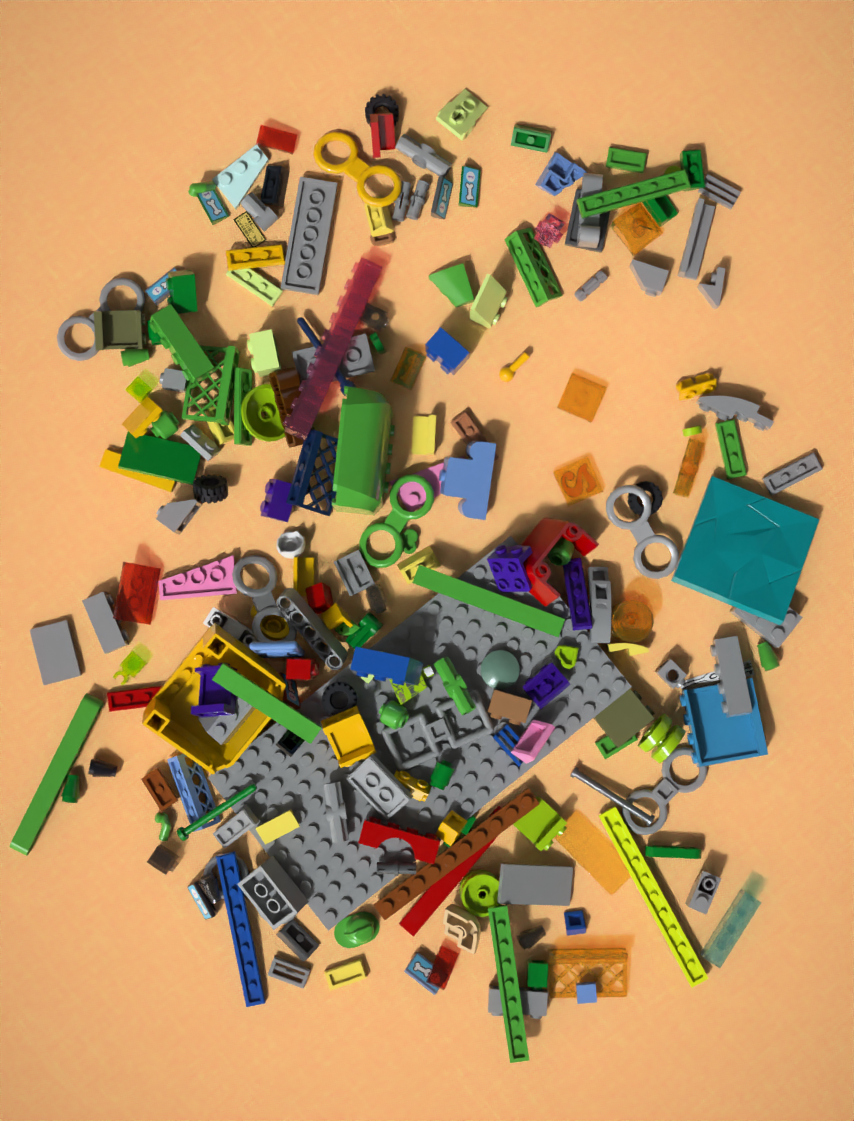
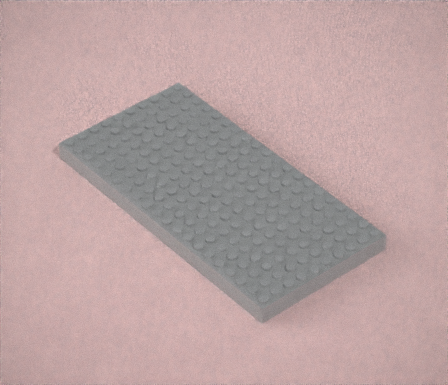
M510 536L498 546H515L518 544ZM495 549L457 579L565 619L559 637L438 593L369 648L370 650L409 657L423 662L422 668L428 665L431 666L434 676L424 680L427 688L401 704L407 708L409 717L418 713H424L429 724L439 720L435 710L436 706L452 699L443 686V681L434 666V663L447 656L453 663L457 673L461 675L468 688L467 691L478 690L486 710H488L493 689L495 688L490 687L483 680L481 664L484 658L493 651L503 650L511 653L517 659L520 668L518 679L512 686L506 689L495 690L532 700L523 689V686L529 678L535 677L543 666L551 662L554 663L571 684L542 709L532 700L526 723L521 722L519 726L509 723V718L502 717L499 720L490 717L494 727L493 733L456 749H453L448 738L437 742L441 752L439 756L405 770L410 776L418 780H424L430 785V777L436 763H441L442 760L448 761L453 764L452 768L455 769L448 787L446 786L444 790L432 786L425 802L422 800L419 802L412 798L386 821L346 779L366 759L356 761L352 766L340 768L337 757L322 728L311 744L304 741L294 755L290 757L276 746V743L288 730L278 722L255 739L233 766L225 767L208 777L225 800H228L249 785L256 784V791L231 806V808L238 814L248 806L260 822L249 829V831L267 854L276 859L308 899V906L328 931L396 877L394 874L377 875V862H395L396 860L413 863L416 861L410 844L400 838L387 839L378 848L359 844L358 841L365 818L375 817L381 819L380 823L387 825L388 822L397 823L400 825L399 828L407 830V827L419 830V834L426 835V832L436 834L442 821L451 810L467 820L632 687L597 643H590V634L586 629L573 631L570 610L560 596L545 607L529 592H501L498 589L487 558ZM566 645L578 648L576 664L573 668L567 669L561 665V660L555 656L557 646ZM349 664L300 703L301 708L297 711L322 726L321 721L332 716L325 711L322 705V695L325 689L336 682L349 684L356 692V706L374 743L376 753L373 755L394 775L397 768L382 735V729L388 726L380 721L381 714H379V710L384 703L387 704L390 701L399 703V700L389 679H386V682L373 678L368 684L360 676L356 675V671L350 670L351 664ZM337 691L332 695L331 701L335 707L342 708L347 704L348 697L344 692ZM456 706L445 710L456 739L485 728L477 708L463 716ZM532 720L552 724L555 729L536 758L527 764L523 762L519 767L493 738L507 724L519 738ZM420 722L391 734L402 762L431 751ZM506 730L504 733L516 745V739ZM500 735L498 738L504 743V745L510 751H512L513 748L502 737V735ZM340 781L343 801L347 809L346 821L349 840L332 843L330 823L327 821L324 784ZM292 809L300 827L265 845L256 827Z

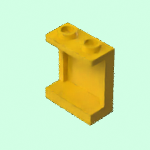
M357 706L321 721L322 729L328 737L340 768L352 766L356 761L367 759L371 754L376 753L374 743Z

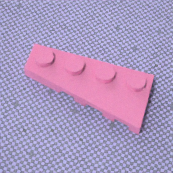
M444 463L413 473L424 477L431 484L434 490V498L441 494L439 473L443 469ZM398 479L393 480V481H390L389 483L391 484V486H393V484H394ZM417 482L404 484L398 492L399 498L409 512H414L425 504L426 492Z
M234 555L158 581L160 600L237 594V588L233 583L232 577L235 566Z

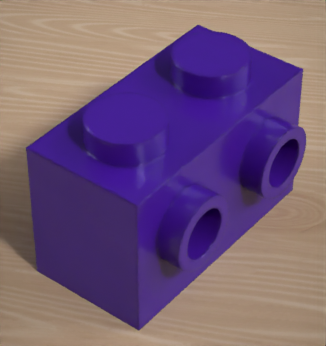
M270 479L265 486V500L262 501L260 506L261 516L281 522L289 521L292 505L287 504L286 501L292 483L277 479Z

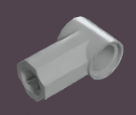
M252 192L246 195L240 203L264 232L279 219Z

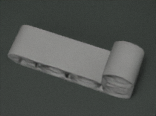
M583 173L581 198L602 192L603 174ZM579 213L577 247L597 248L600 236V214L582 219Z

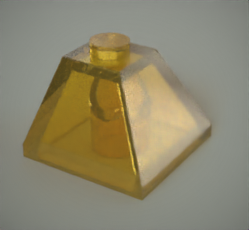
M641 203L625 211L610 226L633 256L664 233Z

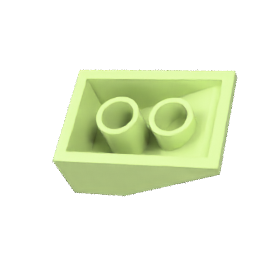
M488 273L473 302L469 319L490 329L492 324L496 325L500 317L497 314L499 308H504L508 298L505 297L507 291Z

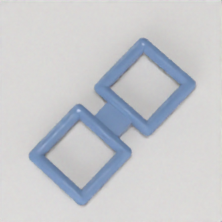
M296 641L251 642L249 644V648L261 658L303 657L305 655V651Z

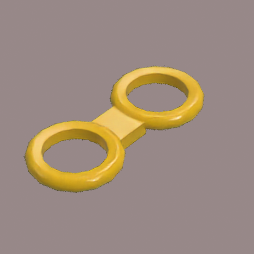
M331 132L318 139L314 146L313 155L315 162L322 170L336 174L344 172L357 182L356 188L359 197L371 206L384 207L397 200L401 193L402 183L400 176L394 169L384 165L368 166L358 158L359 150L356 142L345 133ZM335 140L346 143L351 151L348 160L338 165L327 163L321 155L323 147L328 142ZM375 174H385L393 181L394 189L387 197L374 198L365 191L366 180Z

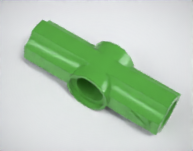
M444 657L434 663L443 681V686L450 698L454 700L461 715L463 716L476 709L477 707L467 691L468 688L465 682L455 670L449 657Z

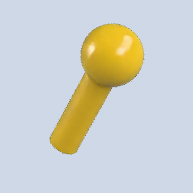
M524 352L509 367H503L499 372L500 379L504 382L511 381L514 377V372L530 358L529 355Z

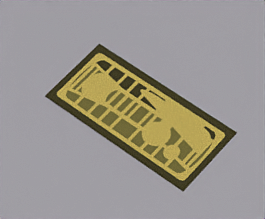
M247 211L233 219L252 248L267 240Z

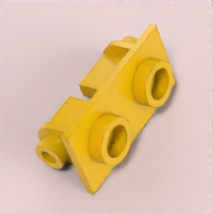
M706 373L696 376L695 384L691 378L679 381L675 385L677 392H679V400H689L697 395L709 394L716 390V379H714L713 374Z
M396 770L395 778L406 789H410V793L413 795L412 798L419 802L421 800L425 802L432 786L428 785L424 780H418L410 776L405 771L399 772Z

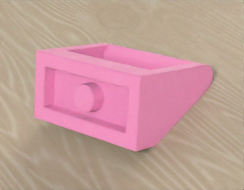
M532 720L511 753L526 764L533 761L555 727L549 723Z

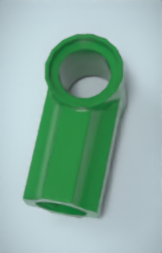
M368 612L358 623L360 628L353 634H350L345 641L354 649L355 647L361 648L384 624Z

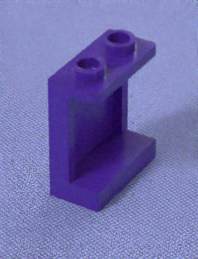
M218 663V666L203 664L202 667L195 668V672L200 674L198 706H191V714L201 718L235 715L236 695L212 680L222 663Z

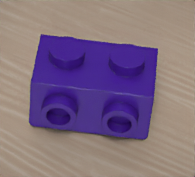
M551 662L543 666L535 677L529 678L525 682L523 689L536 705L542 709L571 684L554 663Z

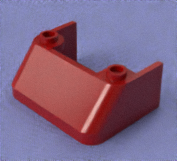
M548 517L538 522L521 544V546H530L533 552L523 562L532 586L529 593L545 607L561 595L546 582L550 577L551 570L543 561L557 541L564 537L574 544L575 549L582 556H586L599 545L576 523Z

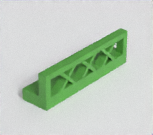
M531 227L517 230L504 239L536 308L550 300L563 296ZM524 234H527L530 243L526 241ZM532 252H534L537 255L538 260L534 258ZM540 269L544 271L546 276L542 275ZM548 286L552 288L553 295H551Z

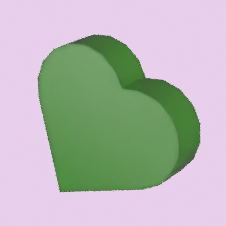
M408 529L401 534L403 551L407 554H412L417 548L415 542L418 540V533L414 529Z

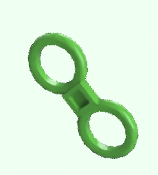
M407 474L400 477L391 488L390 503L393 509L385 522L370 525L362 533L359 540V551L362 558L369 565L376 568H386L395 564L403 552L401 533L410 519L421 518L431 510L434 503V490L424 477L417 474ZM408 482L419 483L426 492L425 504L415 512L404 510L398 502V492ZM378 530L389 532L395 540L394 553L385 560L373 558L367 549L369 537Z

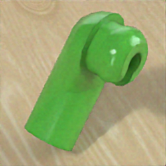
M214 181L192 183L189 186L188 193L193 197H197L199 193L214 191L216 184Z
M158 812L155 815V822L161 823L159 840L168 841L171 830L168 814Z

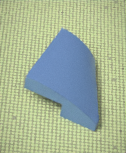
M554 152L535 186L552 196H556L564 188L570 187L574 184L573 182L583 177V173L588 172L577 164L571 163L559 153Z

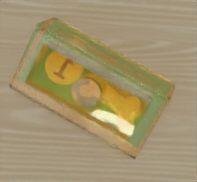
M405 347L390 381L408 390H412L426 360V355L420 351Z

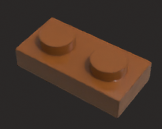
M159 768L141 778L161 811L179 801Z

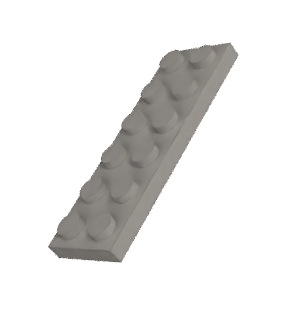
M300 177L281 282L282 290L319 296L338 183Z

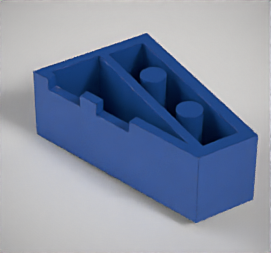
M355 647L350 670L356 671V675L368 678V675L375 676L374 679L386 682V679L393 680L392 683L404 686V683L418 686L423 662L409 657Z

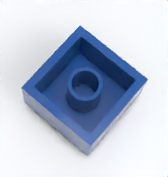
M441 327L425 344L426 356L433 362L438 361L441 365L440 368L448 375L451 373L454 376L469 359L470 352Z

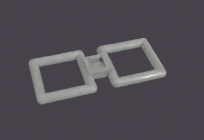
M472 690L468 693L476 704L485 728L456 739L445 713V710L456 706L453 699L436 706L435 710L439 720L430 724L424 713L411 716L403 728L420 722L431 751L406 762H402L391 736L392 733L403 728L399 727L394 730L386 727L382 729V735L399 772L439 756L441 752L437 742L448 738L451 747L456 749L494 732L493 724L478 690Z

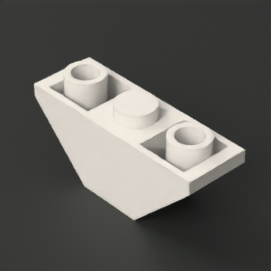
M215 607L211 609L203 622L209 628L216 623L248 648L251 642H257L251 629Z

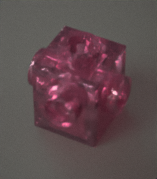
M549 213L544 221L540 220L536 226L535 231H537L534 239L541 245L551 248L554 242L558 244L562 238L561 230L565 222Z

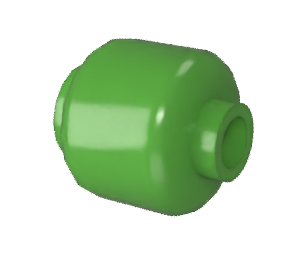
M162 411L160 418L151 423L153 425L151 431L157 438L161 436L163 439H168L179 430L178 424L180 422L171 411L169 413Z
M561 537L547 554L551 563L557 566L568 564L574 554V544Z
M396 701L384 703L379 710V714H381L380 721L394 730L399 727L403 728L409 718L407 708Z

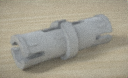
M418 180L414 195L410 198L411 203L406 214L407 218L418 220L421 207L425 204V195L430 185L428 182Z
M401 181V193L397 200L394 201L395 208L392 219L404 222L406 206L409 205L408 197L411 183Z

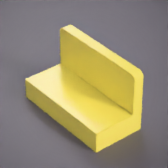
M436 415L413 417L412 454L434 455Z

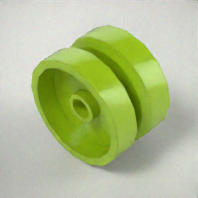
M664 713L647 729L637 745L644 752L652 750L651 757L659 764L672 753L686 732L679 725L671 727L672 719Z
M483 869L472 870L461 880L459 886L460 899L466 910L471 914L479 917L489 916L488 907L502 905L497 903L499 881L490 871Z

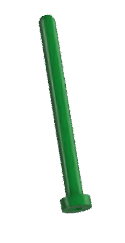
M251 784L187 827L177 829L179 838L182 841L187 840L190 833L256 791V784Z

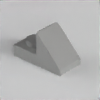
M718 267L715 272H712L710 283L713 285L700 283L697 286L713 309H717L720 306L726 268Z

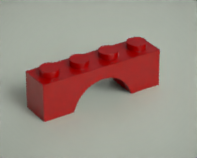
M287 659L286 679L311 680L315 678V675H319V663H316V659Z
M371 816L369 819L365 818L358 841L359 844L378 848L387 839L400 838L410 844L416 860L430 864L435 863L440 845V839H437V835L426 832V835L419 834V830L407 827V830L399 828L400 825L393 822H388V825L380 823L381 819Z

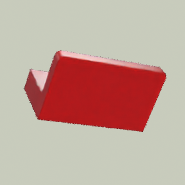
M393 113L370 114L373 158L381 157L380 150L395 149Z

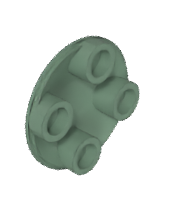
M503 650L493 651L482 661L481 676L490 687L506 689L512 686L518 679L520 672L519 663L511 653Z

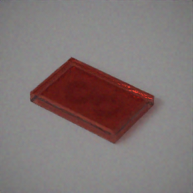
M123 562L113 619L151 625L161 568Z

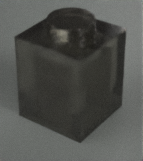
M159 844L147 863L167 875L170 871L173 873L177 868L179 856L162 844Z

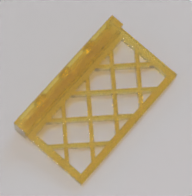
M626 948L548 949L549 998H577V993L571 987L578 981L584 982L581 978L588 971L595 977L591 982L595 981L596 983L599 981L604 986L600 992H596L597 998L627 997L628 954ZM576 964H581L585 968L579 975L571 970ZM595 964H601L604 967L598 975L591 970ZM614 964H622V970L617 975L610 969ZM553 965H563L566 969L558 976L553 971ZM607 971L614 977L608 984L601 979ZM568 972L575 977L569 985L562 980ZM618 980L622 984V991H613L610 987ZM558 981L566 987L562 992H553V986Z

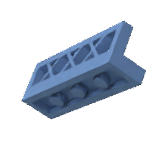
M181 754L169 758L167 761L189 823L192 824L204 816L206 811L210 812L216 806L202 767L195 761H193L192 767L188 766L184 758L187 756ZM193 774L199 777L198 786L193 783ZM200 792L205 794L206 801L204 804L199 800ZM219 815L213 818V821L204 824L195 831L221 822Z

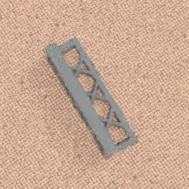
M701 198L695 204L677 275L678 277L694 281L697 280L715 206L704 204L705 199Z

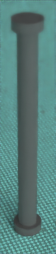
M575 767L570 777H576L645 821L646 825L650 826L654 820V815H648L580 772L578 767Z

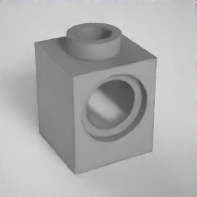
M165 368L164 373L160 375L162 388L186 393L187 380L182 371Z
M667 659L655 671L672 689L675 687L680 688L686 681L684 678L687 674L671 659ZM673 669L676 671L677 677L671 681L668 678V672Z

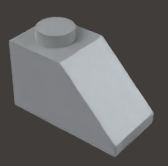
M632 259L629 267L640 289L645 291V294L648 296H660L669 271Z

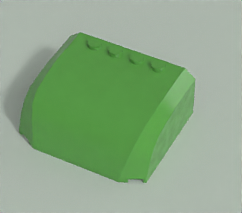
M344 386V394H346L347 399H342L333 491H337L336 499H332V506L336 512L375 515L383 507L384 493H388L389 482H386V474H390L391 463H388V455H392L393 444H390V436H394L395 425H392L393 410L386 397L379 392Z

